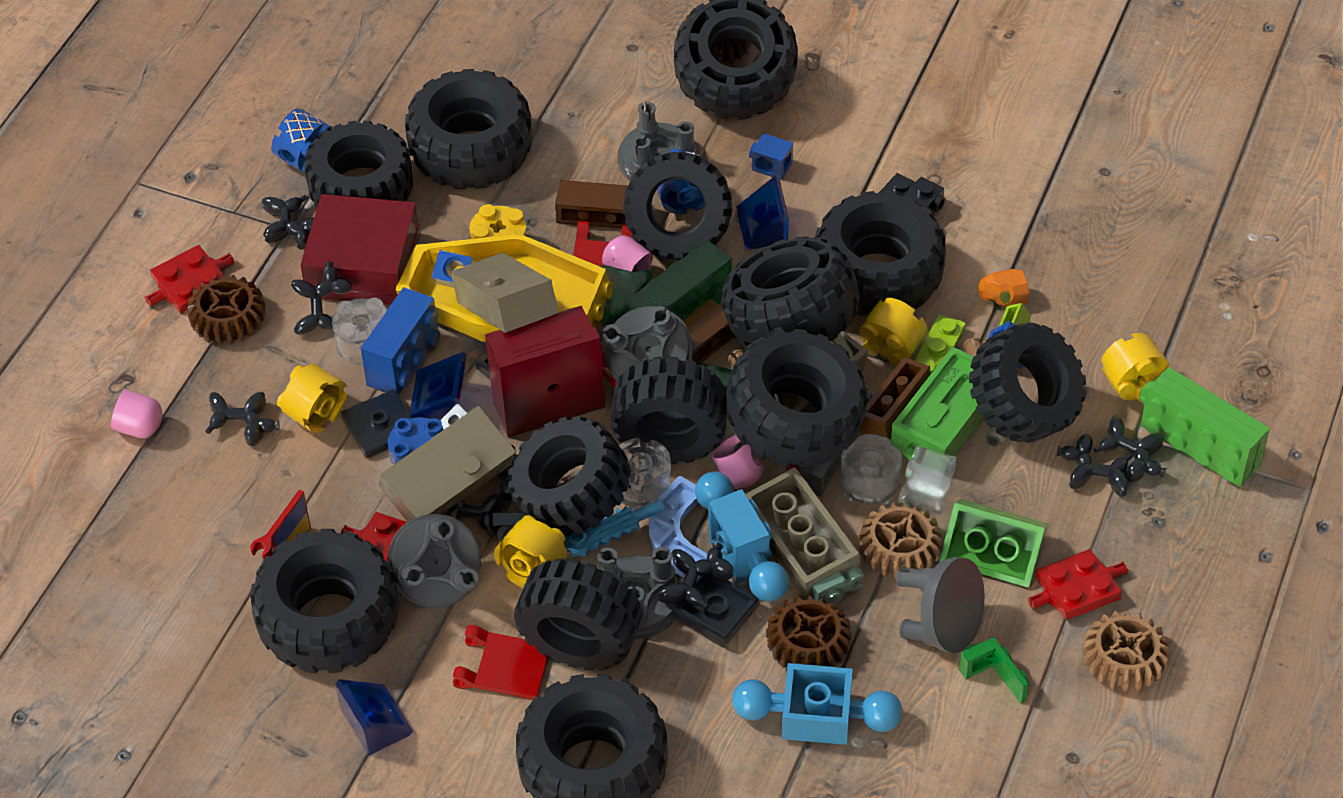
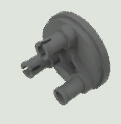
M645 102L644 111V105L641 103L638 106L639 121L637 128L624 138L618 150L620 171L630 181L633 174L646 161L658 155L669 153L673 149L679 148L683 152H694L700 155L698 145L694 140V125L688 121L680 122L677 126L668 123H658L655 120V105L651 102Z
M645 306L633 309L621 316L614 324L607 325L603 329V332H605V334H602L605 340V360L610 373L616 381L626 369L632 365L636 367L639 361L645 359L647 361H652L653 357L670 359L671 356L679 357V360L686 361L693 358V341L688 328L676 314L663 306Z
M428 514L410 520L397 531L388 549L387 562H390L394 572L397 591L404 598L419 606L440 608L458 602L476 586L475 583L479 581L481 554L474 535L463 523L450 516Z
M610 547L602 548L600 553L597 554L599 564L597 568L603 571L606 569L613 573L615 578L622 579L627 583V588L632 589L636 593L637 599L640 601L643 616L635 639L657 635L666 630L676 620L673 617V609L679 602L665 604L658 600V592L664 586L671 583H680L672 566V553H669L670 550L666 547L656 548L652 552V558L635 555L617 559L616 550Z
M952 557L940 562L935 568L926 567L920 570L904 566L900 567V571L896 575L898 586L918 588L923 592L921 622L904 619L899 629L901 638L923 641L925 645L935 646L939 650L949 653H958L964 650L977 634L984 611V584L976 564L967 558Z

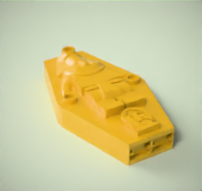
M516 234L416 245L396 287L397 294L404 287L433 297L435 308L438 312V323L482 342H486L485 334L500 329L458 304L455 288L439 285L432 278L439 250L472 257L476 262L505 253L552 280L558 312L582 305L593 328H596L597 323L602 320L607 299L611 298L613 293V284L609 280L606 269L527 236Z

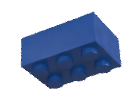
M403 287L361 347L366 386L385 393L394 389L398 395L404 387H408L413 373L417 367H421L424 364L426 354L431 347L437 345L440 338L437 324L438 312L436 311L433 297Z

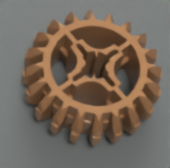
M892 502L889 509L881 505L878 512L871 511L869 519H864L862 529L859 532V549L861 554H864L865 563H871L873 571L882 569L883 577L888 573L893 574L895 580L897 572L900 571L899 568L902 566L920 570L926 567L931 568L933 563H936L939 559L943 541H941L942 531L941 528L937 527L936 518H930L928 510L920 513L918 505L914 508H908L906 502L902 507H897Z
M1127 610L1124 616H1120L1114 611L1111 618L1103 614L1100 622L1094 621L1091 629L1085 635V643L1082 649L1083 655H1085V666L1090 667L1091 676L1099 675L1098 680L1100 684L1106 681L1110 682L1111 690L1116 685L1122 686L1124 693L1129 687H1133L1138 692L1142 685L1150 688L1153 681L1159 682L1163 672L1168 667L1170 647H1168V637L1162 636V627H1153V618L1144 621L1142 620L1141 613L1136 617H1132ZM1108 641L1110 649L1104 652L1102 645ZM1148 650L1151 656L1147 661L1142 657L1143 652Z

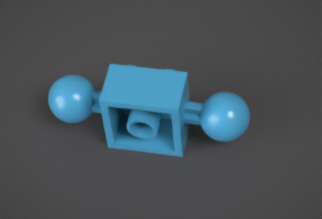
M717 471L704 474L697 481L695 496L700 505L708 509L709 541L712 545L714 542L723 545L721 550L723 553L722 558L729 561L733 566L732 580L737 584L749 579L752 593L762 601L771 602L780 599L788 589L789 577L786 570L780 564L769 561V558L772 557L769 546L772 532L767 522L760 520L755 502L752 499L748 500L742 489L734 492L733 483L727 475Z
M788 663L785 693L771 692L764 682L749 679L741 682L732 694V706L735 712L745 720H760L770 711L783 712L782 739L847 745L849 718L863 719L870 729L877 732H888L900 723L903 716V707L900 700L889 691H875L868 695L865 700L851 699L853 669Z

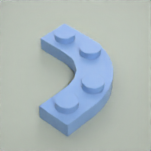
M679 476L658 498L662 500L665 510L649 517V539L653 551L659 547L668 548L670 550L669 553H672L674 549H681L689 553L696 562L706 559L707 553L692 545L683 537L680 525L699 502L695 496L696 485L682 476ZM671 560L675 573L684 578L685 574L679 571L674 565L673 560ZM698 575L696 583L702 576Z

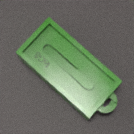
M952 346L892 424L891 447L901 451L904 458L906 457L911 461L917 462L916 464L925 463L943 472L984 418V415L979 414L975 408L978 405L976 400L972 399L970 393L973 386L972 383H969V372L973 371L970 366L974 356Z
M1170 367L1155 381H1149L1141 388V396L1139 398L1144 404V410L1140 426L1149 433L1163 434L1164 440L1171 444L1172 447L1181 450L1194 458L1199 464L1207 466L1220 474L1225 480L1231 481L1239 487L1261 466L1270 430L1268 426Z

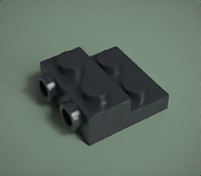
M896 173L878 192L885 193V191L896 192L901 197L909 196L917 200L920 207H927L933 214L943 208L946 200L943 187L923 177H920L915 182L899 173Z

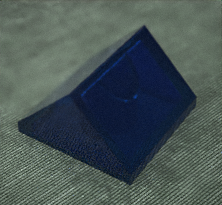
M775 175L736 206L744 245L747 249H758L770 246L783 239L788 240L789 216L780 178Z
M464 352L417 370L410 417L441 420L453 407L459 404L467 357Z
M342 679L335 683L340 709L369 756L412 734L411 726L384 684Z

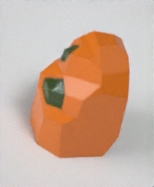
M1009 269L993 272L983 277L978 285L979 297L987 302H996L1002 306L1028 303V282L1022 270Z

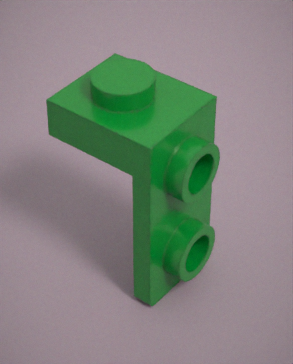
M994 637L980 644H971L961 652L959 671L965 679L993 667L1019 703L1026 701L1029 687L1028 677L1023 670L1017 669L1012 662L1007 648L1001 647Z

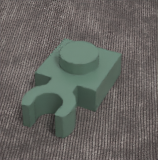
M854 566L843 575L840 572H836L813 583V600L818 601L824 597L825 604L835 602V605L844 599L846 592H853L863 587V583L860 580L864 577L863 572L858 566Z

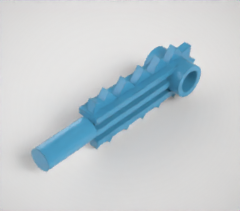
M658 499L632 511L631 507L628 508L627 506L622 510L617 508L614 515H611L609 518L605 517L600 521L601 525L596 528L590 527L586 529V533L580 535L572 533L571 536L565 537L566 551L571 552L573 558L575 556H587L591 549L598 551L601 544L609 546L610 540L616 539L620 541L623 534L631 536L632 531H639L638 522L664 511L665 506L662 500Z

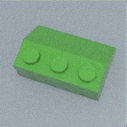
M959 499L953 506L939 562L952 557L967 558L976 564L983 575L1029 588L1042 553L1049 523Z

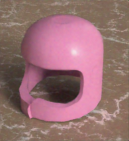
M625 235L618 236L610 241L602 255V262L609 272L617 270L622 277V285L631 292L637 289L646 279L653 261V254L640 243H637L632 237ZM636 266L638 269L637 276L630 281L633 269Z
M123 389L113 411L111 428L112 430L137 438H149L157 431L161 423V405L156 399Z
M734 434L717 447L712 453V459L718 471L730 478L734 489H745L754 485L762 477L764 465L760 458H752V447L748 444L742 445L736 452L734 451L736 444L741 442L736 434Z

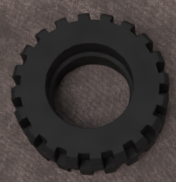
M364 120L363 123H356V121H349L346 125H341L340 123L333 126L332 130L322 132L319 136L320 139L316 138L306 152L304 163L310 198L316 208L318 207L321 194L393 201H406L411 194L413 174L407 143L397 132L391 128L387 130V126L377 123V125H374L371 121ZM355 168L376 169V171L364 176L350 177L342 175Z
M670 152L658 155L640 166L638 171L631 177L630 183L625 190L623 213H625L627 229H630L633 235L632 238L637 243H640L645 249L661 259L684 261L699 257L708 252L721 240L730 225L733 207L732 194L728 187V182L713 163L699 155L688 152ZM682 179L689 181L703 195L705 202L704 215L699 224L690 231L684 233L667 231L656 222L653 216V196L656 190L669 180Z
M1030 322L1026 324L1021 323L992 336L977 349L976 356L973 357L970 366L973 371L969 372V383H972L973 389L970 390L971 397L977 402L978 406L975 408L978 413L983 414L986 418L984 422L990 428L995 427L997 429L996 433L1004 438L1009 436L1010 440L1019 443L1022 441L1026 443L1035 442L1064 430V428L1069 427L1075 422L1076 416L1080 415L1083 408L1081 402H1084L1086 397V390L1083 389V386L1086 385L1085 374L1082 375L1081 368L1083 365L1080 359L1077 360L1074 354L1076 352L1071 344L1067 345L1064 342L1066 338L1060 333L1054 334L1053 329L1045 325L1040 326L1037 323ZM1018 362L1024 365L1035 379L1038 388V403L1033 402L1020 386L1017 376Z
M670 356V359L653 357L652 361H647L646 359L639 361L636 367L634 365L630 366L616 381L611 411V429L620 444L623 443L625 449L629 452H636V455L640 458H650L652 462L661 463V461H666L669 464H677L680 461L685 463L693 462L697 457L702 459L709 452L712 453L724 439L727 419L725 410L727 402L725 397L726 387L715 373L711 374L709 368L704 365L698 366L695 361L689 359L682 361L679 360V357Z
M574 416L573 420L571 417L560 418L557 423L551 421L545 424L544 429L536 430L531 434L532 437L527 442L524 441L521 444L519 454H515L512 459L511 465L513 468H509L508 489L512 500L525 516H532L551 529H559L567 537L571 536L572 533L576 535L586 533V529L590 527L596 528L601 525V520L605 517L609 518L614 513L613 509L615 506H620L624 499L623 492L628 490L630 482L628 478L631 472L625 452L604 426L586 417ZM583 465L580 472L571 481L555 488L559 480L567 472Z
M555 559L552 562L550 560L543 562L530 572L514 609V621L520 635L524 636L525 641L530 646H535L542 655L546 654L552 657V660L558 663L560 661L567 663L568 666L573 668L583 667L584 670H594L595 668L606 670L609 667L620 664L627 658L642 621V608L636 593L632 589H628L627 583L622 579L615 578L613 573L606 569L603 571L596 568L597 566L594 564L580 563V560L574 559L570 561Z

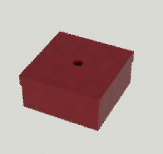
M321 194L300 264L303 280L311 283L313 286L324 281L322 276L323 269L326 267L324 262L333 261V267L337 271V278L342 277L349 280L352 284V289L346 294L331 291L322 299L391 305L398 296L396 287L415 246L419 243L421 235L415 202Z
M582 305L561 311L555 315L508 332L498 330L485 334L493 403L502 420L503 429L507 437L544 427L545 424L551 421L557 423L560 418H573L574 416L605 408L600 336L595 327H592Z

